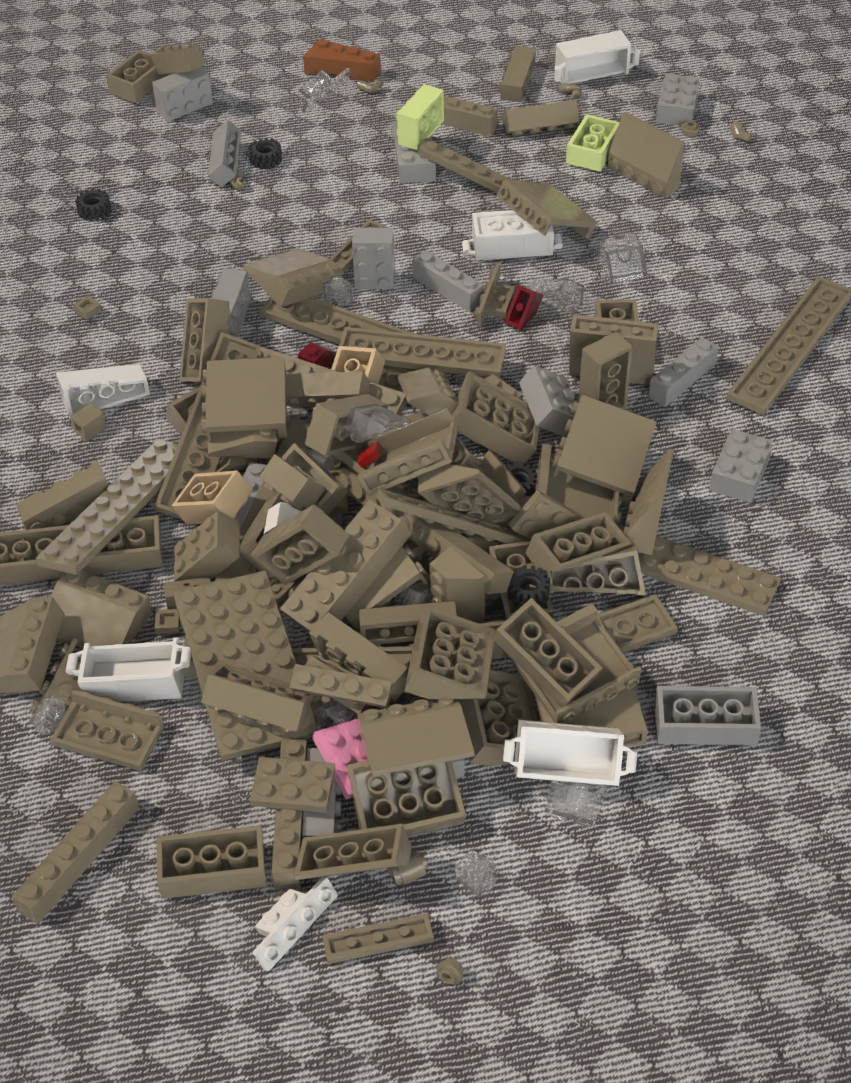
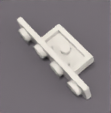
M322 877L307 894L289 889L255 925L259 934L266 936L253 951V955L264 970L270 971L337 898L338 894L328 878Z

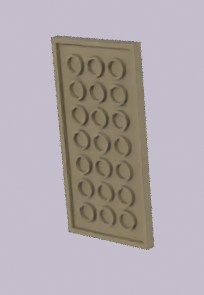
M266 571L173 591V597L188 647L191 648V658L202 696L208 674L220 663L289 684L291 683L296 662ZM205 704L221 761L281 746V739H310L314 732L318 731L310 705L302 726L297 731L285 732L280 730L277 725H262L253 718L247 716L239 718L233 716L230 711L224 709L221 711L212 710Z

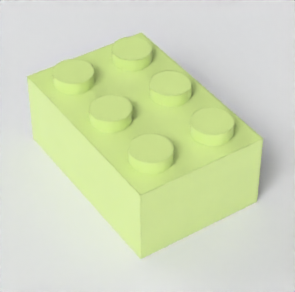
M424 84L406 102L402 109L398 110L396 120L399 145L418 150L425 139L429 138L443 123L444 90Z
M586 114L567 144L566 163L601 172L608 160L609 151L620 122Z

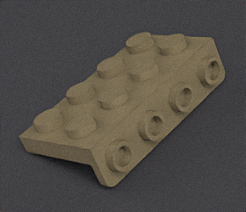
M73 690L70 695L72 703L51 737V745L142 771L164 729L161 715L154 710H144L129 703L123 704L113 701L108 697L94 696L87 691Z

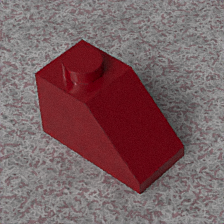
M518 285L504 323L522 330L536 315L544 295Z
M310 342L298 353V359L328 368L334 363L337 352L326 346Z

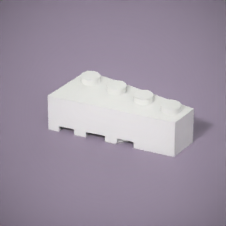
M140 364L56 373L63 403L69 418L90 403L97 409H104L150 395L147 378Z

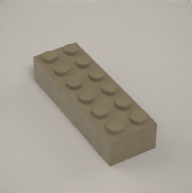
M370 499L345 528L344 531L349 534V537L338 556L311 570L280 608L294 623L308 633L327 612L342 621L412 534L400 518Z

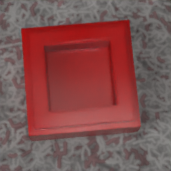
M378 441L360 452L357 463L361 468H365L380 458L382 446Z

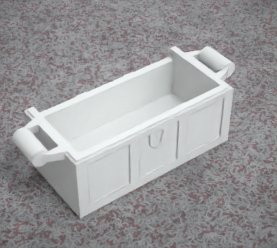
M621 30L556 43L554 81L561 82V84H572L619 73L627 75L631 67L639 64L640 50L631 49V43ZM631 53H633L632 63H630Z
M514 210L472 213L473 239L462 242L464 255L476 256V261L553 255V250L563 247L561 235L559 233L554 234L553 225L550 226L545 236ZM470 244L474 245V251H471Z
M173 638L171 642L90 646L89 643H84L82 651L68 655L66 673L78 676L77 683L81 691H87L94 696L102 698L108 697L116 702L182 698L184 668L190 666L191 648L182 646L179 638ZM78 657H81L80 668L76 670Z
M519 720L517 737L505 740L503 761L514 765L515 774L519 778L619 786L620 776L636 772L638 751L631 750L623 745L624 735L619 728ZM515 742H516L515 761H513V758H514V748H515ZM623 751H627L626 770H621Z

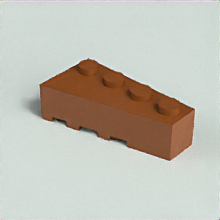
M318 39L303 56L305 75H311V72L319 73V76L325 77L326 74H334L336 78L351 76V79L374 81L381 73L380 54L342 45L341 43L330 42L325 39Z

